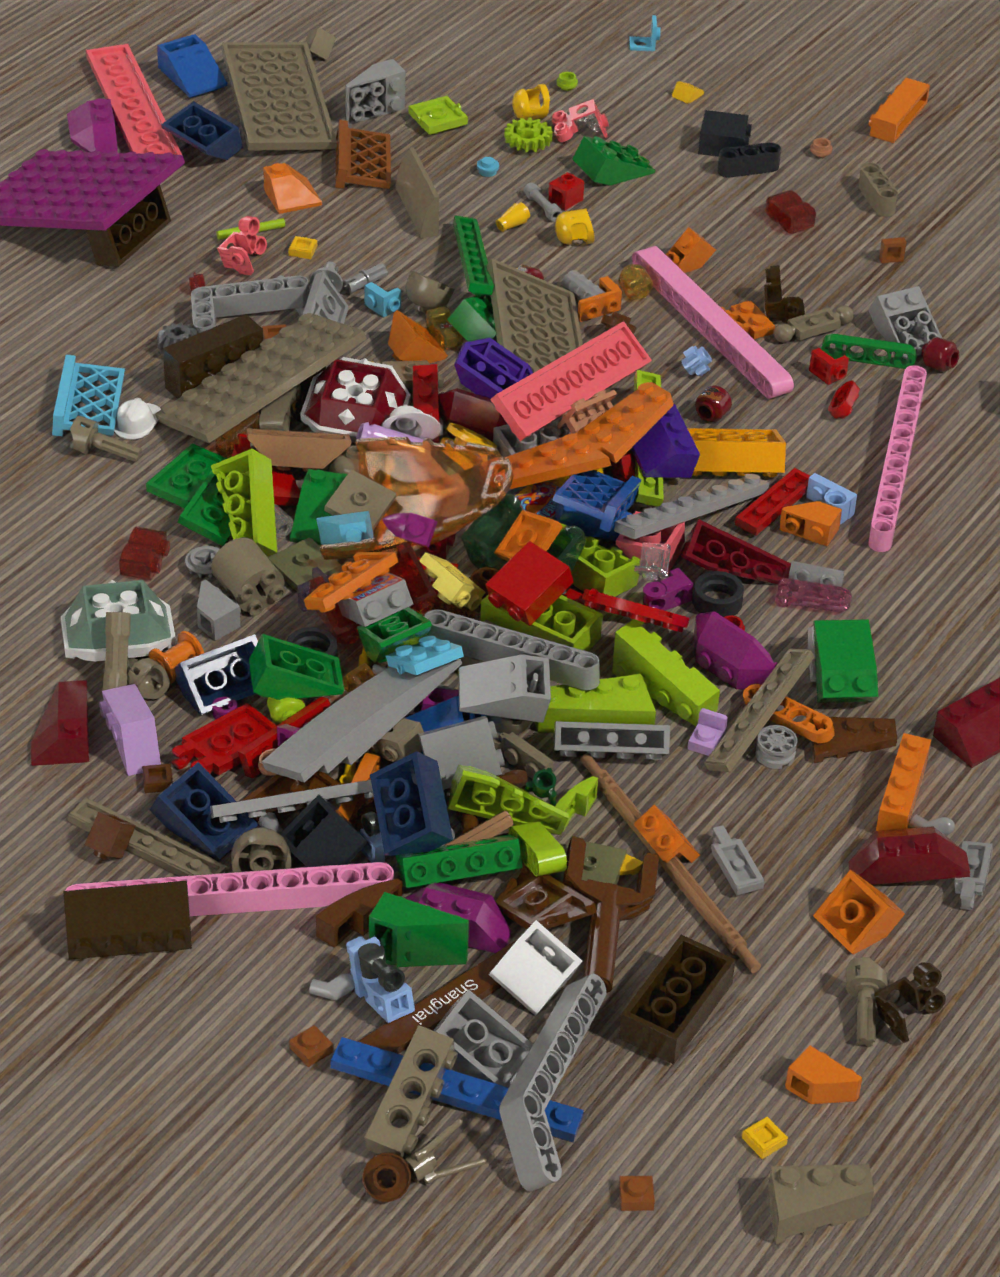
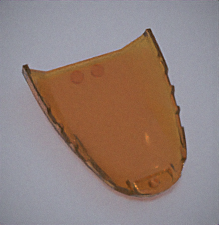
M408 437L357 439L359 473L397 493L396 499L373 530V538L364 539L360 542L351 541L321 545L319 550L324 560L354 559L353 556L357 552H395L399 554L423 548L425 546L397 537L383 522V518L396 513L410 514V512L436 520L437 525L430 545L440 542L494 508L505 497L513 482L512 465L509 459H505L497 449L476 443L467 442L465 446L455 445L452 440L448 439L445 444L434 443L430 438H424L423 442H411Z

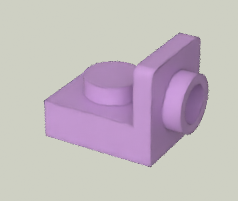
M702 708L699 712L698 724L688 741V750L709 756L726 734L728 717L724 714Z

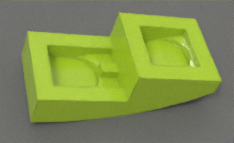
M592 776L578 783L556 804L555 807L569 814V819L562 832H564L575 813L586 817L597 799V777Z

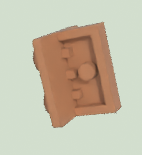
M605 390L594 394L591 400L585 401V399H580L571 405L572 409L562 414L563 418L557 424L558 429L568 426L571 433H576L613 407L611 400L617 395L616 391L612 390L606 393Z

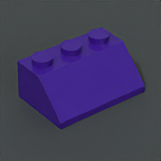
M675 404L631 448L644 477L691 478L700 456Z

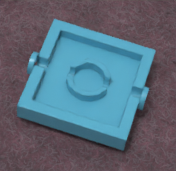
M435 636L423 637L419 639L417 644L400 646L395 649L396 652L386 655L389 667L397 669L399 674L407 672L413 675H419L464 657L462 646L450 643L449 640L437 639Z

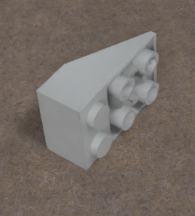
M394 59L373 64L345 85L346 121H348V125L405 109L406 71Z
M919 286L877 296L868 309L874 325L882 337L889 342L913 346L916 350V357L922 356L921 352L925 343H928L934 337L942 338ZM903 354L902 358L907 359L908 355Z
M521 654L459 667L460 712L543 723L551 700L549 658Z

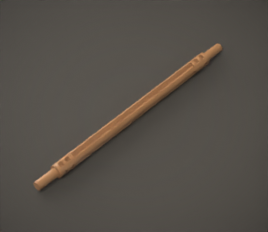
M590 754L582 756V764L592 776L598 778V788L647 849L652 854L658 855L634 826V823L642 816L641 812L606 770H602ZM674 856L668 863H665L659 857L658 862L730 952L733 955H738L751 973L759 971L761 964L748 950L747 942L681 861Z

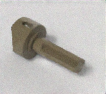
M77 416L70 429L73 437L70 445L71 449L87 454L94 446L135 462L139 460L142 448L98 433L99 425L94 420L83 416Z
M134 657L128 658V685L135 684L143 698H161L170 686L166 670L158 662L150 658L139 661Z
M869 957L851 960L846 970V990L852 996L857 997V1044L859 1046L866 1045L867 1047L873 1046L875 1042L876 1000L874 993L888 986V974Z

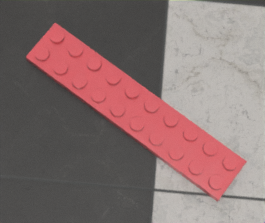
M123 44L86 50V58L105 98L111 99L114 118L130 152L133 151L138 154L153 152L154 154L172 153L173 155H182L173 135L161 127V124L165 122V118L129 45Z
M623 321L499 392L490 400L498 413L502 415L510 426L511 431L522 441L562 417L563 413L572 409L571 405L580 399L590 400L594 394L610 388L643 368L652 360Z

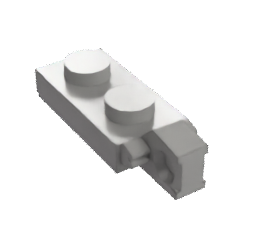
M723 825L712 828V854L736 896L763 889L764 879L741 839H731Z
M963 841L961 848L967 852L970 877L955 878V893L961 894V909L973 910L975 895L982 896L983 891H985L993 844Z

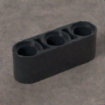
M768 142L723 148L719 152L717 172L720 176L726 178L775 172L780 166L781 146Z

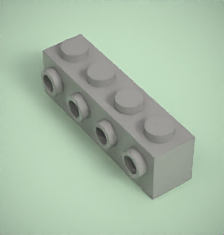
M555 722L554 750L560 751V756L577 757V751H585L591 757L605 758V752L617 753V758L634 759V753L645 754V759L662 760V754H669L670 725Z

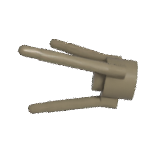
M462 1119L456 1120L425 1147L404 1159L408 1163L411 1179L414 1182H419L423 1179L428 1185L438 1178L486 1164L487 1160L481 1158L434 1172L437 1161L431 1151L463 1124Z

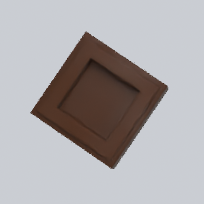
M171 764L142 766L145 794L163 792L173 784Z

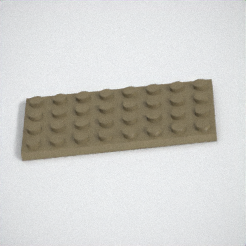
M222 42V53L248 150L304 151L336 149V136L307 42Z
M491 258L487 264V270L494 284L491 300L497 343L529 364L533 373L583 345L573 292Z
M312 313L304 314L299 317V321L291 326L282 328L279 334L260 343L261 347L245 352L236 362L225 365L216 375L205 378L202 384L196 388L185 391L182 397L176 401L165 404L162 410L157 412L155 416L161 424L210 443L365 341L367 338L364 330Z

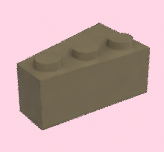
M869 1164L771 1166L767 1192L775 1245L785 1242L786 1237L799 1233L805 1236L813 1233L815 1228L831 1224L833 1227L868 1216L874 1194Z

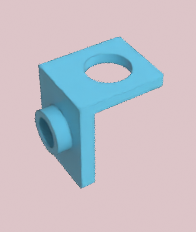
M652 15L651 36L630 37V50L655 51L656 40H660V27H657L655 15ZM636 42H643V43H645V45L639 46V45H636L635 43H636Z

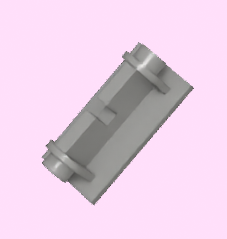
M791 561L787 586L839 597L844 581V571Z

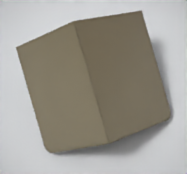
M318 27L309 30L305 42L308 44L310 53L323 60H327L336 37Z

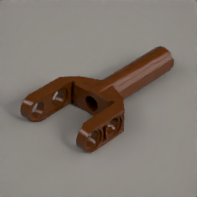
M571 836L566 854L567 868L564 871L563 884L593 901L597 910L596 913L590 915L583 978L590 974L598 975L605 984L607 994L613 988L620 920L633 919L649 911L650 904L655 896L659 855L645 854L642 869L638 872L636 892H634L635 889L617 886L612 883L590 879L587 881L582 880L586 842L583 838Z

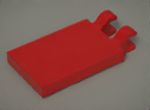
M238 433L239 444H234L232 457L251 449L250 441L246 434ZM272 466L274 505L297 506L300 490L291 471L278 470L275 468L276 466Z
M246 703L182 737V745L172 749V753L178 757L172 760V764L178 769H183L195 756L198 760L190 765L191 768L199 762L209 774L215 772L219 776L241 764L238 754L239 750L276 727V725L250 704Z

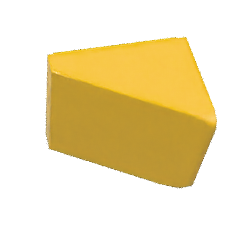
M679 81L676 83L672 97L689 104L701 97L704 91L689 83Z

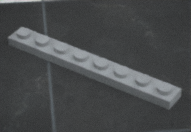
M746 474L742 478L729 480L728 483L722 485H714L705 491H697L693 495L679 497L678 500L673 502L662 503L661 506L645 509L644 512L627 515L626 518L615 521L614 531L632 539H637L762 495L769 490L770 482L760 479L758 475Z
M439 768L441 780H445V768ZM371 780L215 805L210 806L212 818L219 817L221 823L237 820V814L248 812L249 818L266 815V809L276 807L278 813L296 810L295 804L306 803L308 806L318 794L325 799L335 798L336 803L354 801V794L364 793L365 799L372 798L374 795Z

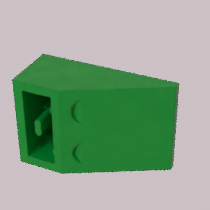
M584 136L572 158L594 182L610 186L651 175L656 171L649 164L650 161L647 158L638 154L639 150L634 146L627 145L625 147L613 140L606 142L597 136L593 138Z
M485 294V296H474L464 299L447 319L468 342L491 338L497 342L491 295Z
M387 892L383 893L369 916V939L376 937L380 941V946H383L385 950L386 963L388 965H395L397 967L463 965L468 961L469 920Z

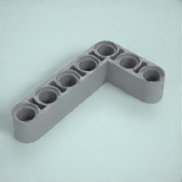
M289 276L198 287L191 292L193 328L197 330L198 334L216 327L217 317L305 307L310 293L308 279L305 276Z

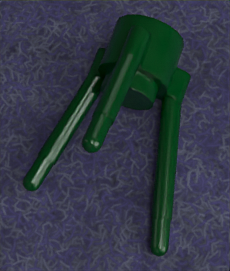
M547 768L537 771L533 781L526 783L524 791L528 793L533 792L540 798L548 797L550 804L556 806L557 793L554 790L556 776L552 769Z

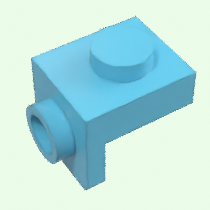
M373 282L365 285L364 305L384 318L401 309V290L395 288L386 292Z

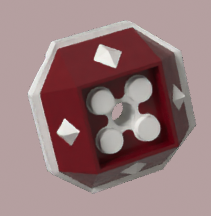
M343 357L340 360H334L325 370L313 377L301 411V421L307 424L315 433L349 434L351 442L357 443V433L362 423L369 422V425L376 424L382 426V423L390 417L391 412L395 408L410 405L411 395L391 365L369 362L366 358L357 360Z

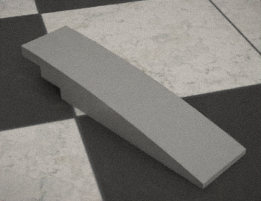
M456 659L419 675L407 672L399 674L397 669L387 668L335 702L281 744L262 761L265 770L305 783L317 771L328 774L341 762L352 765L462 665L461 659Z

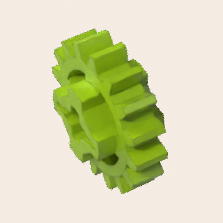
M531 117L528 120L520 118L519 121L512 120V124L508 123L507 128H505V143H509L510 148L516 146L517 151L525 149V152L529 150L537 152V149L544 150L545 146H550V142H552V127L547 126V122L540 123V119L532 120Z

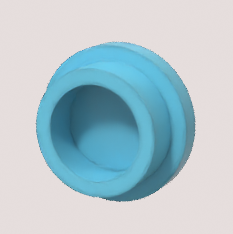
M484 157L477 162L479 174L485 177L496 175L499 169L498 161L492 157Z

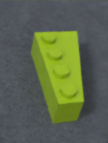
M249 449L211 465L212 472L218 479L216 483L218 492L222 493L225 502L222 504L224 511L229 515V527L233 540L243 537L249 538L260 547L267 557L276 554L277 538L271 459L254 449Z
M560 523L563 528L547 552L570 567L575 587L583 592L584 589L591 590L594 588L600 593L616 597L637 586L642 559L635 556L632 559L622 556V550L615 547L609 550L598 545L599 540L591 536L580 537L577 535V530Z
M631 620L615 632L612 673L617 677L641 674L652 699L694 726L698 724L699 712L702 708L716 712L718 710L720 690L695 667L689 669L685 665L682 656L676 650L670 652L660 643L662 638L657 633L653 632L650 634L642 627L644 622Z
M635 674L600 679L599 685L592 690H582L564 684L550 686L551 700L543 723L534 722L537 731L554 733L556 721L655 725L656 710L642 675Z

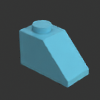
M369 511L316 519L322 545L342 550L371 545L374 534Z

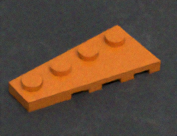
M357 552L353 556L355 560L353 563L350 561L341 566L343 572L332 574L328 578L330 583L321 584L304 599L307 610L327 612L334 609L337 602L352 597L355 590L370 585L372 583L371 580L376 576L388 573L390 571L389 568L398 563L396 553Z

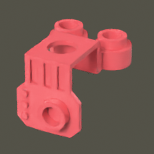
M594 99L569 108V115L563 110L556 111L552 115V123L555 129L554 135L558 142H565L571 139L573 133L578 132L576 120L593 113L598 120L605 139L608 138L606 127L609 126L605 114L601 115ZM588 107V110L584 113H577L580 108Z
M245 216L240 219L238 224L240 232H233L217 249L224 267L235 269L240 274L251 276L254 273V269L248 254H263L267 248V241L265 237L257 235L260 228L258 218ZM232 243L233 246L227 249L228 244Z

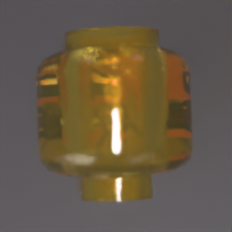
M628 265L619 275V285L629 299H643L650 293L653 287L650 275L641 265Z

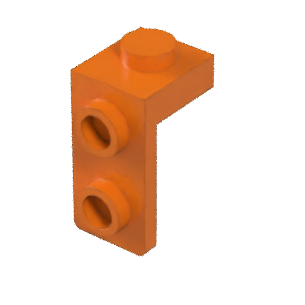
M608 276L599 278V288L605 291V293L579 300L578 319L580 322L621 310L622 290Z

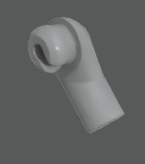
M917 814L913 816L909 824L911 828L934 826L945 836L951 834L955 828L954 822L947 817L927 821Z
M344 973L330 982L313 979L309 993L331 1000H339L354 990L355 982L353 975Z

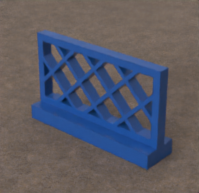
M595 470L572 475L554 494L552 501L602 520L599 529L610 532L615 526V521L620 520L634 503L642 479L631 476L627 482H623Z

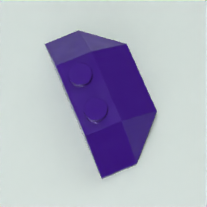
M491 338L463 343L454 363L461 384L475 394L490 399L533 373L529 364Z

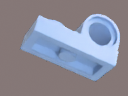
M816 473L809 477L806 498L842 509L840 524L854 515L857 500L856 493Z

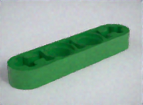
M828 334L824 337L821 350L832 358L838 359L842 356H847L849 361L906 369L908 366L914 365L916 360L915 348L903 343ZM830 344H835V348H830ZM852 346H860L863 351L861 353H854L850 348ZM883 349L887 352V355L880 357L874 351ZM903 354L908 355L907 359L902 358Z

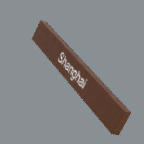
M517 940L415 1004L414 1012L384 1024L358 1042L397 1054L403 1052L408 1048L418 1025L433 1031L452 1005L468 989L481 1000L500 989L502 986L489 974Z

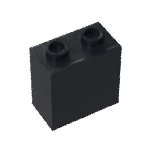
M705 110L700 130L698 154L719 157V152L723 148L749 145L752 124H748L749 115Z

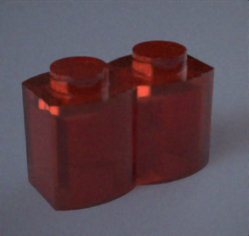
M788 190L767 197L765 208L767 215L775 222H779L786 232L794 234L814 227L816 219L815 209L807 202H803L801 197L794 191Z
M138 526L134 527L128 543L125 545L120 556V575L151 581L155 573L159 574L162 567V559L164 556H168L170 550L167 532Z

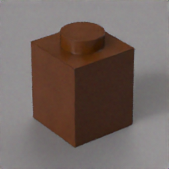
M98 812L84 845L94 849L93 855L109 861L110 857L123 858L136 825L113 814Z

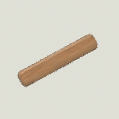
M502 811L443 846L492 838L513 825V820L507 811Z

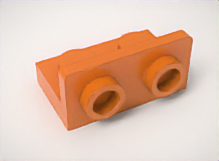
M655 804L634 823L637 830L665 863H668L674 856H677L679 859L684 856L692 863L700 856L674 822Z

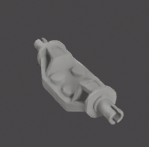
M326 262L323 268H319L312 273L310 277V293L302 315L312 313L344 324L349 306L340 293L343 280L337 273L338 266L335 267L336 263Z

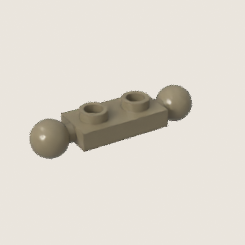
M843 305L838 307L835 313L829 308L788 319L787 324L782 323L775 328L774 336L777 341L782 343L790 341L793 335L799 340L807 339L839 329L841 324L850 323L853 320L854 312L849 306Z

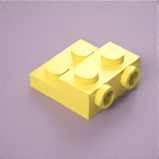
M425 552L419 561L427 567L424 571L435 579L432 586L439 591L437 596L449 605L452 603L460 609L463 606L471 611L478 608L485 591L449 561Z

